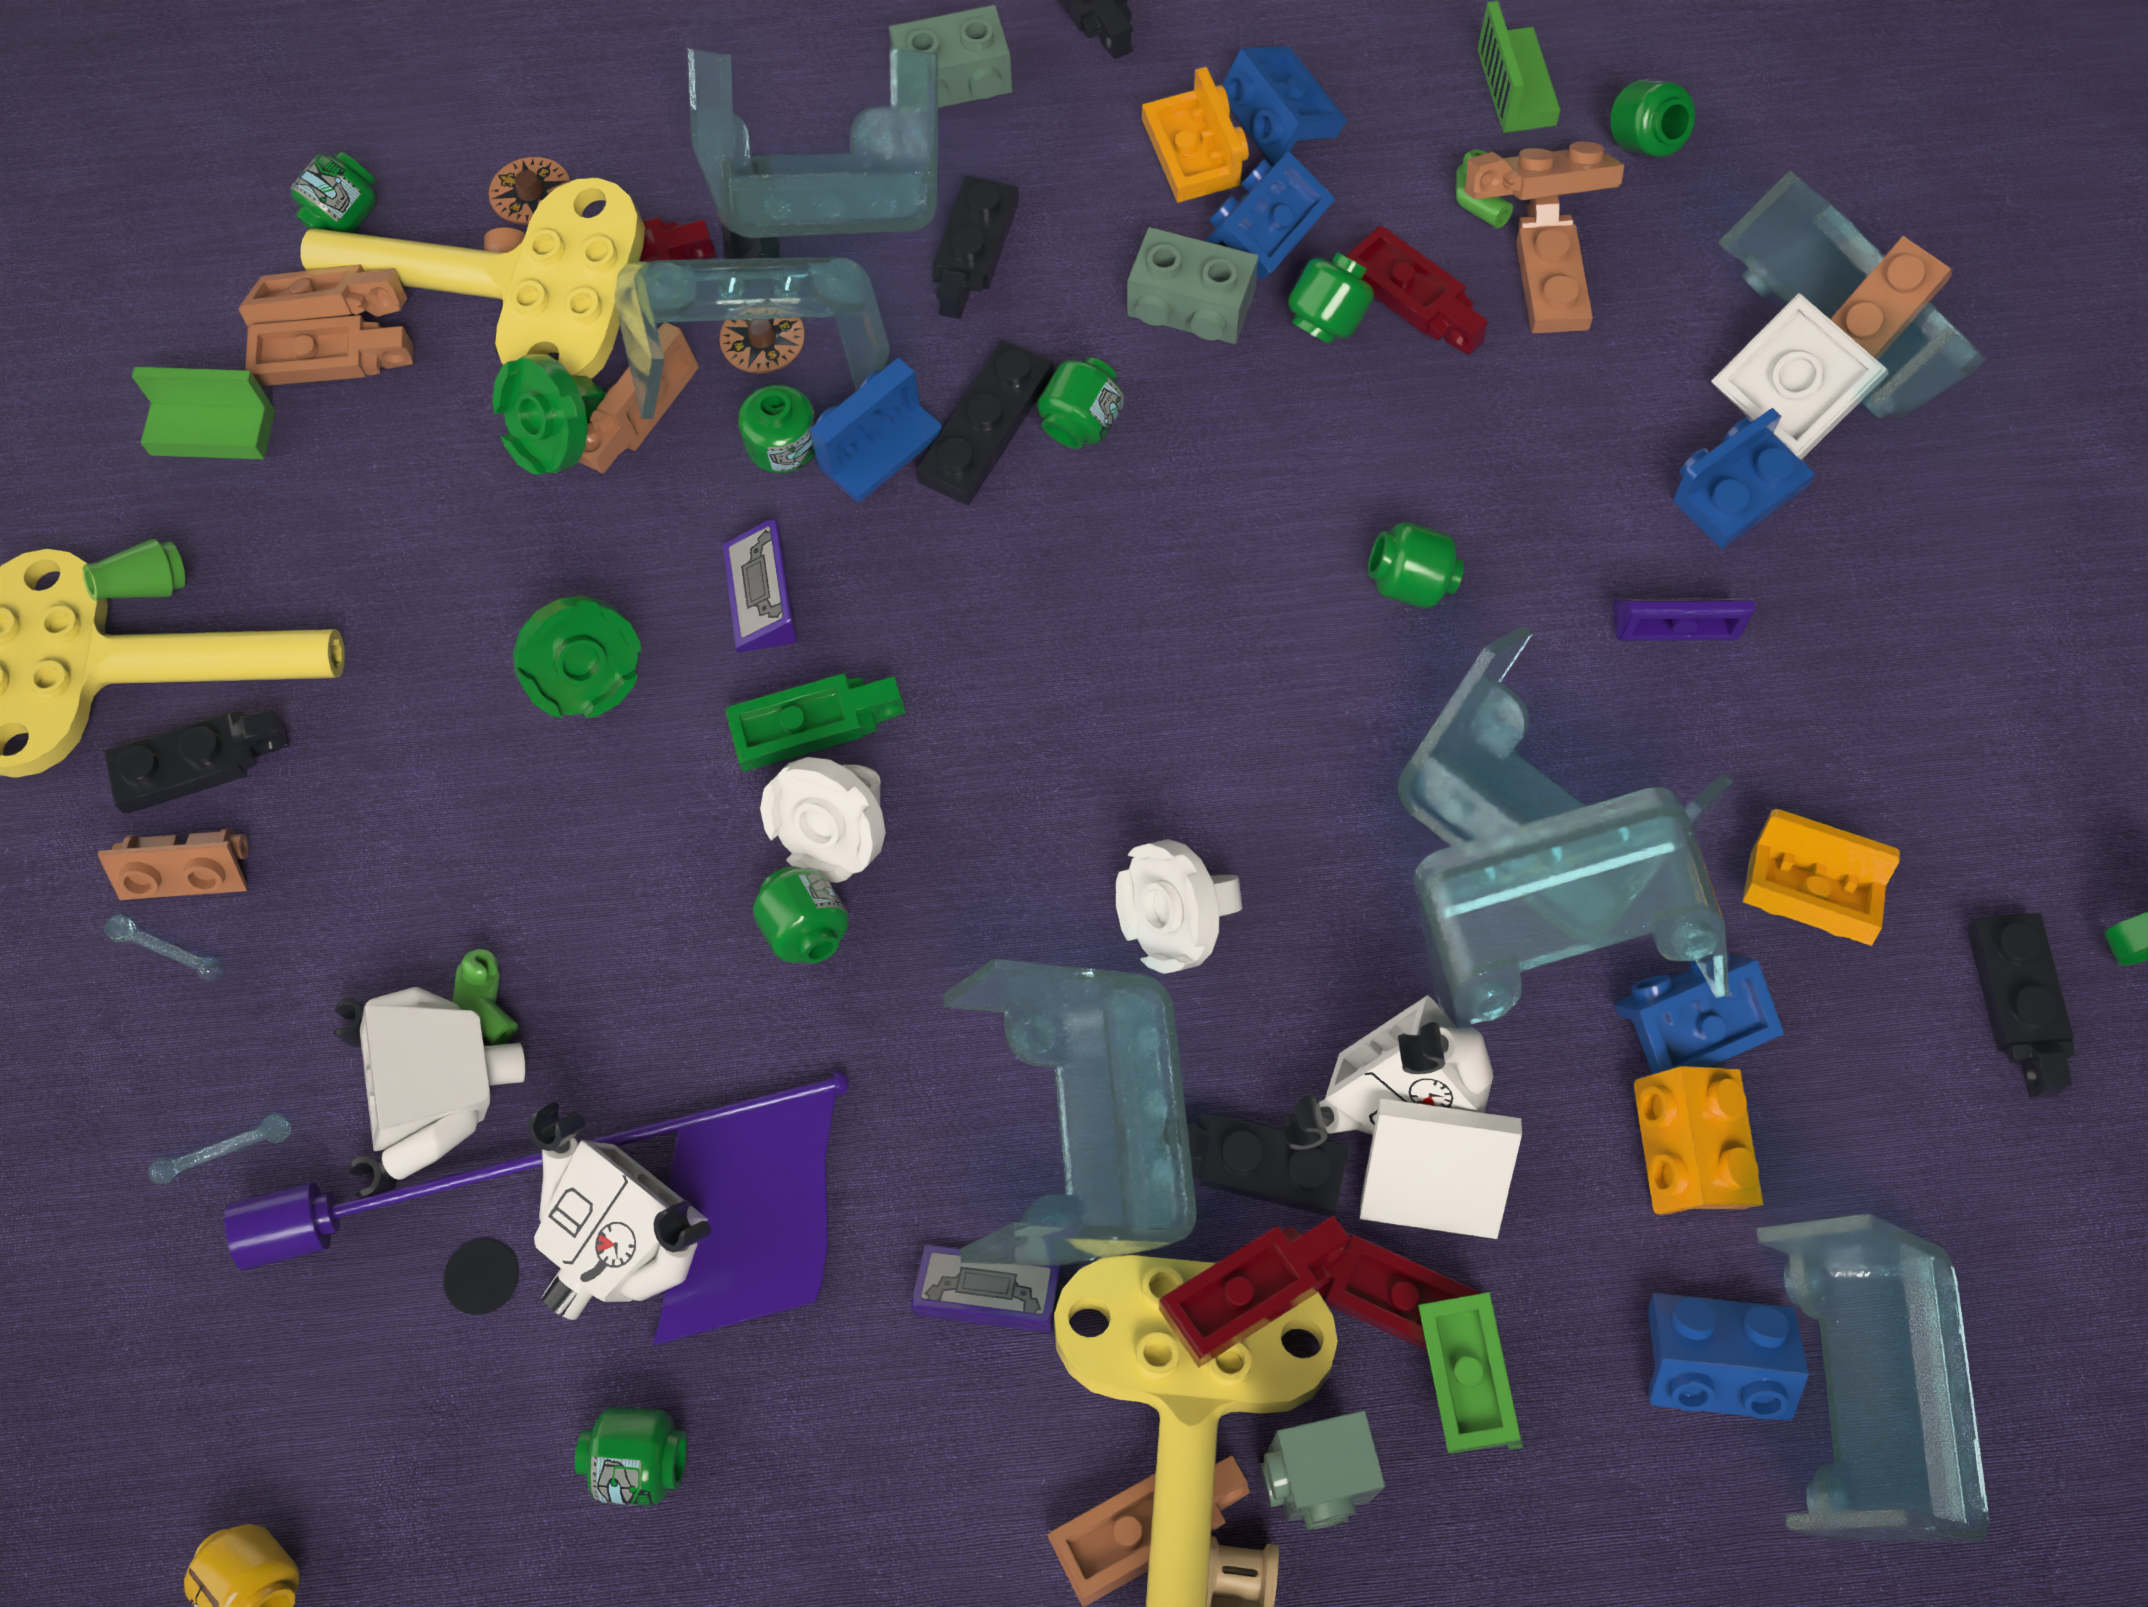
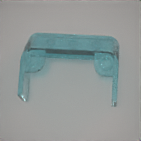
M688 48L691 143L718 217L728 230L747 238L907 232L920 230L933 219L937 209L938 54L904 48H890L891 106L869 107L856 116L850 131V153L750 155L748 129L744 121L737 114L733 113L731 54L701 48Z
M1791 170L1718 241L1725 251L1745 263L1748 269L1741 276L1764 299L1774 292L1789 303L1800 293L1829 319L1833 317L1885 257L1840 210ZM1930 301L1879 358L1878 362L1887 369L1888 375L1861 402L1881 420L1887 414L1899 420L1967 378L1987 358Z
M845 257L637 261L624 266L617 276L614 298L641 419L654 418L664 364V355L656 322L836 317L856 391L860 389V386L870 374L875 371H882L885 368L890 353L889 343L869 274L860 264Z
M1523 625L1484 647L1402 771L1398 781V794L1403 806L1412 816L1565 936L1578 942H1594L1603 938L1618 924L1669 865L1730 787L1733 780L1722 773L1689 803L1680 817L1660 804L1642 803L1626 812L1616 826L1613 827L1514 751L1527 732L1529 716L1524 702L1518 695L1503 685L1501 680L1533 634L1532 631Z
M1662 787L1646 788L1441 849L1427 856L1415 870L1413 883L1435 995L1442 1011L1457 1028L1473 1029L1472 1024L1495 1020L1505 1015L1521 996L1522 983L1520 972L1651 933L1653 941L1663 957L1672 961L1696 960L1714 996L1718 998L1729 994L1725 922L1689 816L1677 795L1669 789Z
M993 958L943 994L944 1007L1003 1012L1005 1035L1013 1053L1027 1064L1054 1067L1065 1195L1049 1194L1030 1203L1022 1215L1021 1222H1013L961 1248V1263L1057 1266L1160 1249L1183 1240L1191 1233L1196 1222L1197 1211L1175 1012L1171 996L1159 981L1143 974Z
M1870 1213L1757 1228L1758 1243L1789 1255L1790 1262L1784 1268V1284L1791 1302L1795 1305H1800L1808 1317L1819 1320L1834 1463L1821 1464L1816 1471L1815 1479L1810 1480L1807 1485L1806 1498L1809 1513L1785 1514L1787 1530L1833 1540L1941 1543L1982 1542L1988 1532V1506L1958 1283L1954 1267L1946 1251L1941 1246Z

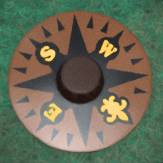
M542 157L522 158L507 164L495 175L489 188V200L492 208L501 218L511 223L529 225L539 203L555 188L571 181L566 170L553 160Z
M758 301L738 308L725 320L720 331L719 341L723 355L736 368L749 373H770L787 366L799 355L804 344L805 332L801 319L789 307L772 301Z

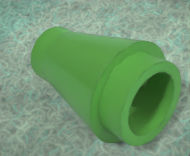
M153 538L101 561L83 565L82 568L85 587L89 596L94 601L106 598L170 597L173 590L181 589L185 586L184 566L176 546L170 541L159 543Z

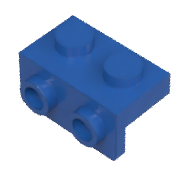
M899 357L882 371L879 370L870 374L864 380L859 390L839 406L830 407L823 412L816 424L810 428L819 469L856 502H861L932 444L942 431L941 423L920 406L915 371Z
M1662 1293L1652 1294L1647 1311L1655 1361V1369L1648 1389L1651 1405L1678 1408L1690 1412L1706 1411L1752 1416L1764 1420H1790L1794 1417L1809 1376L1794 1307Z

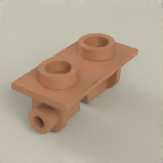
M231 828L222 829L220 832L189 834L186 844L180 845L177 835L152 837L129 835L124 838L123 842L115 843L112 850H99L98 857L119 900L242 892L248 889L246 880L237 862L238 859H246L248 857V839L245 834H235Z

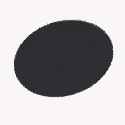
M481 1239L465 1244L452 1255L446 1265L443 1276V1287L446 1297L455 1308L467 1314L483 1315L497 1310L509 1300L517 1286L519 1271L516 1258L505 1245L494 1240Z

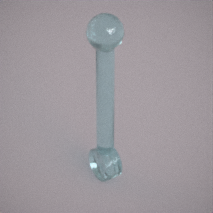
M114 915L109 918L104 926L106 935L113 941L118 943L128 940L196 969L199 977L205 981L217 980L223 974L224 967L219 958L214 956L201 958L135 929L134 923L124 915Z
M280 1114L268 1115L263 1119L260 1127L174 1160L166 1158L156 1159L149 1166L148 1175L155 1184H168L178 1172L267 1139L272 1143L282 1142L289 1136L291 1126Z

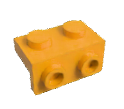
M1207 67L1195 69L1193 91L1142 104L1143 124L1177 203L1240 186L1242 161L1247 160L1249 156L1248 144L1243 129L1240 126L1234 127L1229 118L1230 107L1226 91L1222 85L1215 86Z
M1774 809L1771 811L1750 853L1742 902L1761 908L1770 914L1781 915L1823 929L1832 935L1846 937L1872 946L1882 929L1886 885L1899 864L1900 851L1895 847L1780 809Z
M1680 1066L1635 1080L1634 1092L1652 1207L1656 1214H1672L1691 1209H1747L1764 1205L1747 1111V1100L1740 1069Z

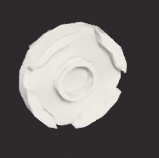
M806 757L789 763L764 788L760 810L765 832L770 840H773L777 835L779 836L783 845L792 853L786 859L791 866L821 871L830 882L838 883L847 880L854 873L863 871L881 852L886 831L880 808V776L874 770L860 765L841 766L829 759Z
M1170 839L1133 848L1128 856L1134 857L1130 868L1119 871L1116 880V909L1121 930L1126 940L1138 939L1142 949L1148 954V957L1141 958L1140 960L1148 968L1163 974L1201 965L1213 951L1219 933V916L1242 910L1239 877L1237 875L1210 876L1202 860L1187 845Z

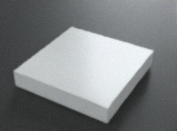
M1798 293L1711 382L1725 397L1753 420L1769 409L1774 408L1782 417L1773 434L1802 460L1888 375V371L1804 296Z
M1380 1098L1360 1201V1219L1497 1239L1522 1137L1521 1118Z

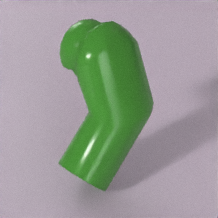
M1471 150L1465 154L1463 164L1458 166L1456 200L1462 208L1499 229L1509 220L1513 211V204L1500 196L1475 200L1464 192L1468 159L1487 153L1482 150Z
M474 949L469 951L463 957L462 963L458 965L452 1002L458 1004L461 1010H472L478 1013L482 1037L491 1045L506 1044L516 1033L518 1024L496 1005L500 977L498 959L488 950Z

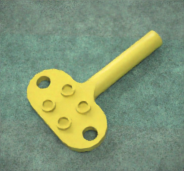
M600 178L576 179L555 188L539 203L529 222L522 243L508 253L312 228L305 233L302 239L301 260L306 271L358 264L362 265L364 272L394 268L401 286L503 300V307L497 324L495 345L503 365L509 361L518 360L525 355L559 353L558 362L563 364L572 377L587 376L592 379L603 369L613 350L643 249L645 226L635 203L617 184ZM597 200L606 201V205L600 214L592 218L582 217L584 209L590 203Z
M53 549L27 552L0 567V775L18 778L38 774L63 761L81 740L89 719L94 696L108 684L339 678L343 673L345 665L344 643L340 632L336 629L109 635L105 634L108 613L107 598L96 601L91 599L85 587L82 573L83 565L87 563L72 553ZM49 572H60L58 581L52 587L41 591L35 590V586L42 576ZM29 733L28 742L20 752L15 755L3 756V749L12 737L17 734Z
M1137 1255L1103 1257L1079 1269L1062 1289L1054 1313L1056 1350L1068 1373L1091 1392L1118 1400L1149 1404L1159 1413L1160 1423L1146 1607H1207L1219 1419L1230 1412L1263 1414L1290 1411L1312 1399L1329 1378L1338 1340L1333 1314L1318 1291L1317 1294L1198 1368L1159 1311V1300L1167 1293L1216 1263ZM1082 1309H1094L1105 1315L1109 1326L1104 1333L1096 1337L1087 1338L1077 1334L1070 1326L1069 1321L1076 1312ZM1292 1329H1303L1316 1337L1320 1350L1310 1358H1298L1286 1351L1282 1345L1281 1338Z

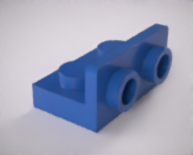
M1290 46L1241 48L1222 84L1228 97L1230 109L1272 164L1287 151L1291 152L1298 140L1337 138L1347 122V119Z
M1289 151L1272 166L1263 159L1241 182V185L1247 192L1239 202L1231 195L1208 220L1215 229L1204 241L1213 244H1219L1223 241L1229 248L1259 255L1257 276L1261 280H1264L1276 269L1336 199Z
M1774 408L1769 409L1755 420L1749 416L1743 418L1726 434L1721 445L1711 452L1707 448L1700 449L1680 469L1679 474L1683 478L1673 498V502L1722 550L1809 487L1815 476V473L1773 434L1782 417Z
M1725 949L1707 952L1693 958L1689 962L1691 970L1670 978L1669 975H1657L1641 980L1631 987L1633 995L1614 1003L1618 1017L1633 1021L1652 1074L1680 1066L1709 1068L1784 1034L1758 960L1730 955L1728 950Z

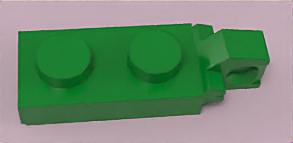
M845 673L732 705L727 707L725 712L739 765L742 771L746 772L863 738V735L877 731L876 723L878 724L905 714V709L895 676L864 685L862 677L847 679Z

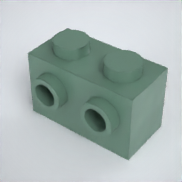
M995 5L889 26L894 68L907 114L935 110L944 106L1012 93L1010 52Z
M1148 227L1127 281V316L1140 319L1149 325H1164L1194 333L1205 340H1220L1236 344L1256 291L1259 255Z
M1365 1410L1277 1431L1268 1448V1453L1264 1454L1265 1462L1260 1463L1262 1482L1269 1506L1282 1505L1286 1522L1303 1518L1306 1531L1326 1528L1349 1521L1348 1516L1356 1514L1355 1506L1369 1503L1385 1488Z

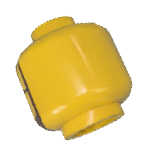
M244 1524L230 1529L219 1530L211 1534L199 1545L184 1578V1592L194 1607H293L295 1604V1594L300 1583V1570L265 1527Z

